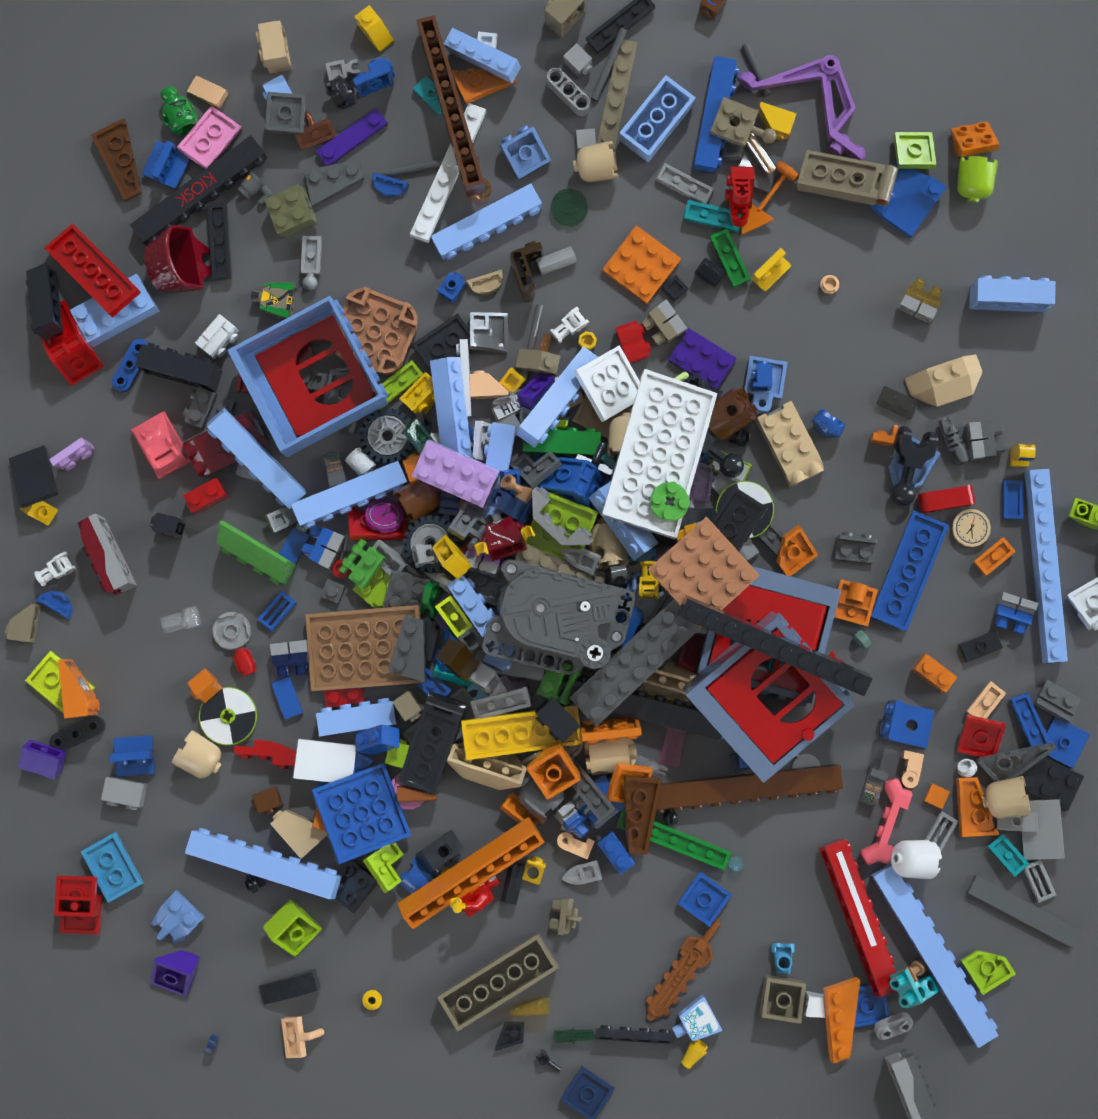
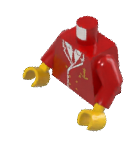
M445 867L444 869H442V874L450 868ZM496 875L461 898H452L450 900V907L453 908L455 913H460L463 910L467 917L470 918L494 900L491 889L500 884Z

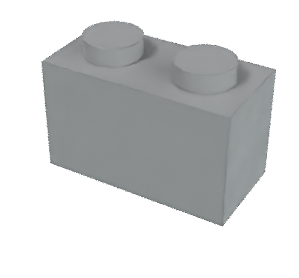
M112 776L106 777L101 800L107 801L106 805L118 806L119 803L126 805V809L137 810V807L144 806L148 784Z

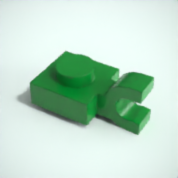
M432 580L425 584L421 602L423 606L420 608L421 614H424L428 608L431 611L430 617L434 618L437 615V609L433 603L440 595V589H438L440 582Z

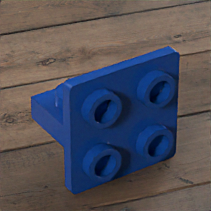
M157 141L142 174L159 183L177 189L190 162V158L178 151L174 143L166 141L164 144Z
M152 735L114 738V754H110V762H115L117 777L155 773Z

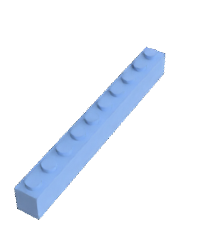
M1049 469L1029 470L1024 473L1036 602L1039 603L1037 614L1042 663L1065 662L1068 659Z
M891 863L871 874L872 879L921 959L926 963L929 972L933 975L937 985L973 1044L979 1048L999 1036L996 1032V1029H998L992 1018L988 1019L985 1014L987 1009L984 1004L976 1000V991L971 984L967 985L965 982V973L954 964L953 961L956 960L950 950L946 951L943 946L945 943L940 933L936 934L932 928L935 926L933 921L922 912L924 910L922 903L919 899H914L912 895L914 891L910 884L903 881L902 877L894 871Z

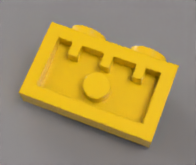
M782 248L753 274L752 280L764 292L791 267V264L784 258L786 252Z
M426 372L399 398L415 415L422 411L426 415L435 405L432 377Z

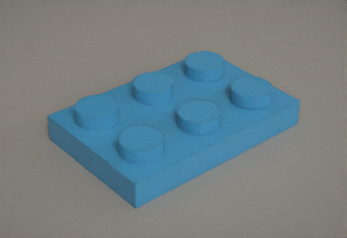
M117 832L81 851L93 876H98L97 883L108 903L144 883Z

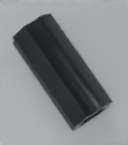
M513 863L508 867L501 896L502 902L517 905L525 865Z

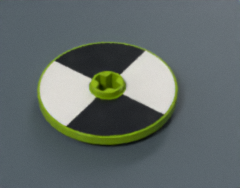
M740 481L728 486L719 496L716 506L717 513L733 488L736 487L768 507L749 538L762 534L769 527L774 516V504L768 491L761 485L750 481Z
M232 687L222 688L206 703H202L199 711L200 726L204 734L215 743L221 745L238 744L248 738L256 726L257 709L255 703L247 693L240 689ZM226 711L233 714L229 722L223 718V715H226Z

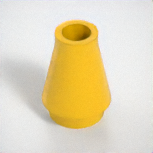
M700 1039L691 1041L681 1063L686 1068L691 1069L697 1061L707 1054V1045Z

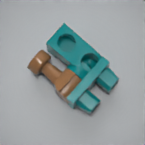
M921 959L912 962L910 967L890 975L891 980L889 984L893 990H897L900 996L898 1002L901 1008L907 1009L921 1004L940 991L933 975L917 979L916 976H922L927 972V965ZM927 982H929L932 986L931 991L927 986Z

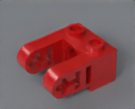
M731 167L730 174H727L726 186H729V189H725V201H728L731 223L736 227H743L748 223V209H752L755 182L754 167Z

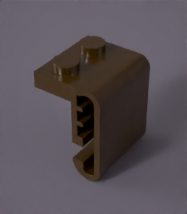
M529 242L525 244V247L514 250L510 254L511 267L522 299L525 302H531L535 298V283H532V275L528 263L543 257L541 242ZM523 277H525L526 285H529L528 291L523 287L521 281Z

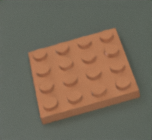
M707 517L648 569L650 574L679 606H681L685 595H688L720 610H723L760 576Z

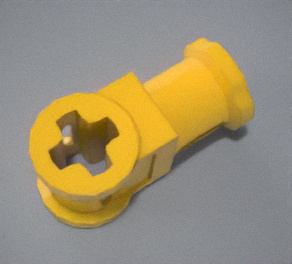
M656 561L640 562L642 577H640L639 600H642V598H655V600H658L659 598L658 582L650 572L648 576V568Z

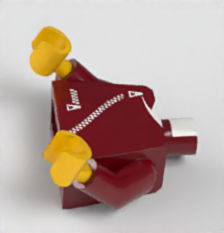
M497 513L491 517L492 523L485 526L486 532L482 534L480 542L475 545L477 556L481 553L488 554L489 552L492 561L527 550L525 541L530 536L534 537L535 534L531 526H524L520 522H514L512 517L503 519L502 514Z

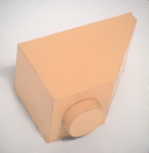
M474 371V374H469L471 400L504 399L509 397L508 390L489 373Z

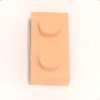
M989 681L966 712L972 716L987 719L1006 693L992 681Z

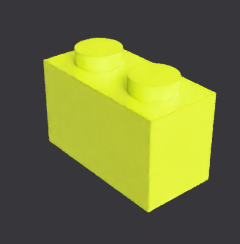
M450 595L435 606L457 638L474 626L453 595Z

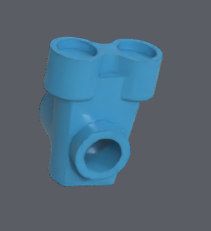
M771 943V953H774L776 974H791L792 954L795 953V944ZM780 961H785V968L779 966Z

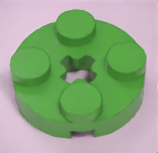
M671 481L658 485L652 491L649 504L656 518L662 521L674 522L686 514L690 506V500L685 489L676 482ZM666 497L673 499V507L665 505Z

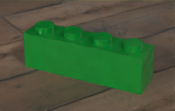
M555 427L553 431L549 429L547 432L548 437L543 444L539 442L535 448L523 440V454L545 455L551 451L555 456L577 457L580 454L593 458L601 442V432H597V429L578 431L577 428L559 430L558 427Z

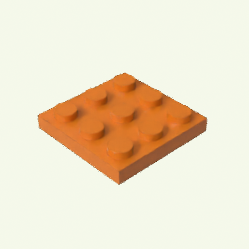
M636 225L603 267L602 272L645 304H648L679 264L681 258Z
M629 717L604 719L597 727L591 721L580 722L582 741H586L588 744L597 743L598 740L606 739L608 742L617 741L621 737L636 739L642 735L639 720Z

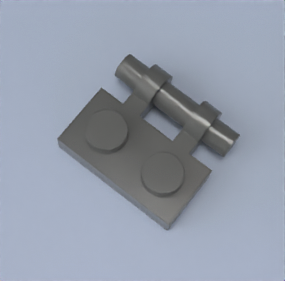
M466 501L447 531L463 541L467 536L471 537L469 545L475 548V545L480 542L482 534L486 532L485 526L492 523V515H487L484 518L481 516L484 509ZM475 523L480 525L477 531L473 529Z

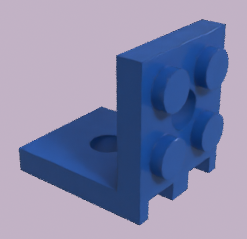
M888 700L884 707L885 716L880 726V738L927 749L935 711L907 705L899 700ZM908 720H913L916 723V728L913 731H909L906 728Z

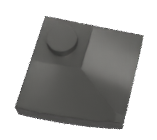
M746 145L739 167H754V189L768 194L777 172L776 164L782 158L766 153L775 166V171L771 174H766Z
M470 312V350H484L507 355L508 313Z

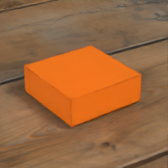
M931 783L923 801L943 809L950 791Z

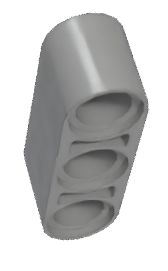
M559 68L550 69L547 73L548 87L576 115H587L590 110L589 97ZM556 76L559 77L560 80L558 82L551 81V78ZM570 89L573 93L566 95L564 91ZM583 102L586 104V107L579 108L577 104Z

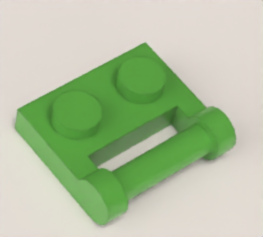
M566 663L562 664L564 670H569L572 667ZM580 669L570 675L561 697L558 695L567 675L546 670L537 694L547 699L553 696L560 704L568 706L570 694L578 676H581L583 670Z

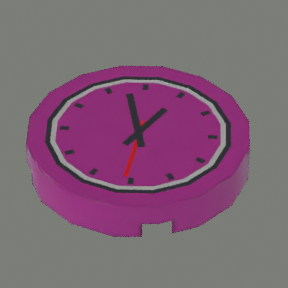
M377 500L366 508L365 521L369 528L374 531L376 529L380 533H391L401 526L403 511L398 504L390 500Z

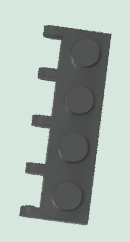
M570 754L569 756L579 770L581 777L579 782L572 785L577 792L572 799L577 802L582 798L588 806L583 813L586 816L592 812L598 820L593 826L598 829L618 811L576 758Z

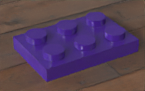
M688 328L668 361L691 376H700L703 381L710 384V387L717 390L737 358Z

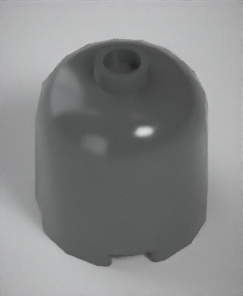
M528 777L522 782V789L518 796L521 805L541 825L557 811L555 808L560 803L563 804L568 798L562 791L547 800L534 779H529Z

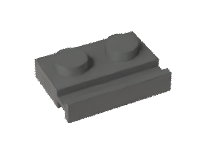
M1047 679L1044 681L1037 700L1033 705L1068 724L1071 722V718L1075 714L1081 698Z

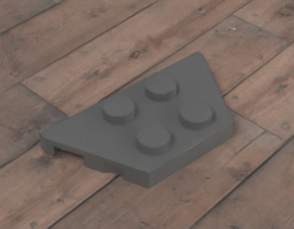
M348 367L330 370L327 385L349 374ZM353 380L326 393L322 404L332 405L344 400L352 389ZM358 420L346 426L350 433L355 434Z

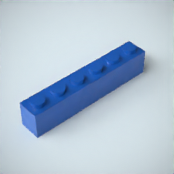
M714 56L693 170L715 174L716 168L721 167L722 157H719L720 150H724L725 140L709 133L723 97L730 99V96H734L736 85L732 83L733 78H737L739 67H736L737 60Z

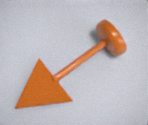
M778 161L776 170L782 176L759 207L752 204V209H748V223L741 228V236L775 220L762 211V209L785 178L794 182L798 180L799 174L789 165Z

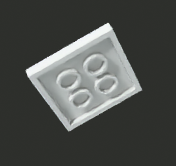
M620 345L573 371L601 422L634 404L640 381Z

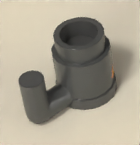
M252 171L237 188L246 199L254 196L260 190L264 194L258 200L262 206L266 204L264 199L273 196L272 191Z

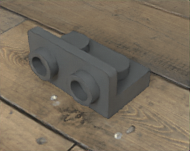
M842 532V535L836 537L834 559L873 564L877 539H872V535L862 534L861 537H854L853 533Z

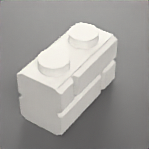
M219 314L197 339L195 344L215 360L217 357L221 358L225 354V347L229 343L232 344L236 341L239 330Z

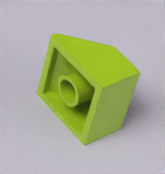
M290 899L263 926V929L271 941L296 957L322 930V927L301 906Z

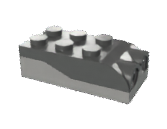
M907 1049L884 1057L908 1119H937L934 1109L936 1102L932 1094L930 1095L926 1089L929 1085L926 1077L922 1076V1073L919 1071L921 1064L918 1057H915L913 1053L909 1054Z

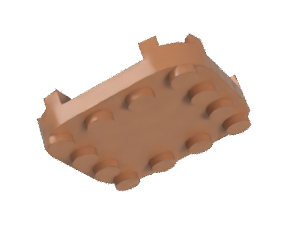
M368 287L349 292L343 307L345 314L342 316H346L354 329L351 333L355 332L363 346L360 350L364 349L377 374L385 376L395 374L403 365L417 331V313L412 305L407 302H401L373 291ZM335 352L336 356L344 361L340 352Z

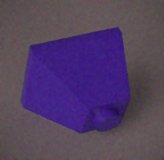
M180 950L155 958L150 984L187 997L198 969L200 957L191 952Z

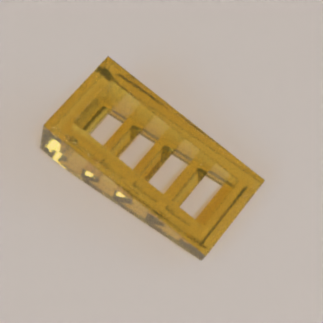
M549 996L515 1006L510 1009V1015H549Z

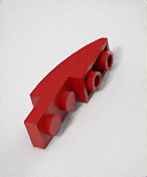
M256 739L254 740V747L234 746V754H239V758L251 759V755H258V759L270 760V756H272V764L277 765L278 769H289V766L295 765L296 750L280 743Z

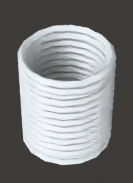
M360 447L353 450L345 459V462L359 476L373 471L376 467L375 462Z

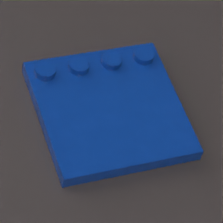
M384 763L311 790L338 864L412 836Z

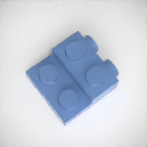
M525 125L517 130V135L513 137L511 134L501 139L502 143L499 144L501 151L518 179L551 161L534 126L528 128Z

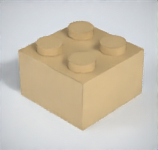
M281 21L258 24L259 31H256L258 43H260L259 55L264 68L267 67L270 74L292 70L286 33Z

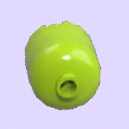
M969 156L968 160H964L961 157L957 181L958 193L962 197L968 198V202L979 203L980 199L988 198L994 189L998 167L997 160L994 159L993 162H988V157Z

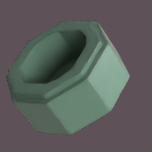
M862 630L853 635L856 644L862 649H866L872 643Z

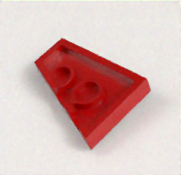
M352 507L351 511L348 512L349 540H403L406 538L404 534L407 531V523L404 519L399 529L394 532L380 533L376 529L375 531L370 529L366 524V509L360 511Z

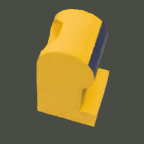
M1016 444L1011 447L1010 467H1029V461H1034L1035 445Z

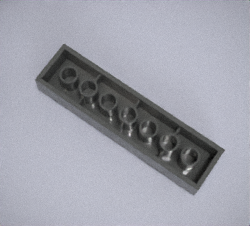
M674 599L619 649L605 666L599 668L570 696L572 702L596 727L700 629L698 625L679 617L678 611L680 606Z

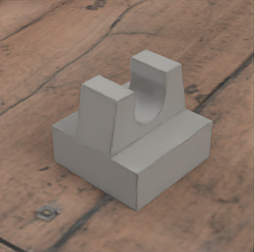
M418 544L411 549L416 568L435 560L434 556L428 557L426 555V551L432 549L431 545Z

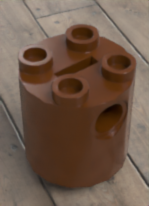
M733 387L715 401L708 426L710 435L715 434L719 439L725 441L756 419V414L759 413L758 408L753 403H750L744 388L737 389Z

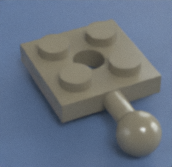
M726 97L722 99L709 133L742 147H745L750 133L762 137L763 142L766 144L773 143L777 137L773 129L763 130L753 126L758 110ZM736 118L739 121V125L731 126L729 119Z

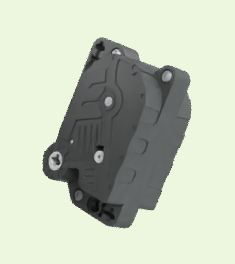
M508 559L502 563L501 571L506 580L500 588L497 602L498 614L487 621L481 642V648L487 655L566 675L573 674L585 666L591 669H598L608 663L611 650L620 646L625 640L635 603V595L632 591ZM626 594V596L629 597V600H625L624 602L621 599V595L625 596ZM618 605L627 607V610L618 608ZM618 612H623L625 615L622 622H617L615 619ZM493 641L494 645L500 647V654H498L499 650L496 648H491V650L488 651L486 643L490 644V642ZM509 645L515 648V652L511 656L505 654V648ZM532 650L534 652L533 659L525 660V652ZM547 655L553 657V662L550 665H544L543 659ZM565 660H571L572 667L569 670H564L562 667Z

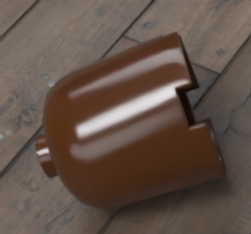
M419 479L392 492L393 497L397 496L399 499L397 504L402 509L405 519L408 517L411 519L409 521L411 525L414 524L416 519L420 520V517L428 516L440 506L439 494H441V490Z

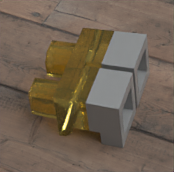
M917 278L907 288L897 309L910 315L915 313L914 317L930 324L942 300L940 298L942 289L932 286L928 293L923 290L926 282Z

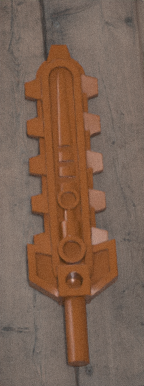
M715 919L703 937L687 936L679 948L681 949L680 954L682 957L679 961L674 959L671 964L674 968L670 973L667 971L664 973L665 981L663 984L657 983L654 988L657 991L655 995H649L646 999L648 1003L646 1018L649 1021H653L655 1018H660L663 1015L668 1016L671 1013L669 1010L672 1003L677 1004L679 1001L677 995L680 991L685 992L688 989L686 986L687 981L695 979L696 974L694 971L696 968L706 967L714 957L709 940L722 924L720 921Z

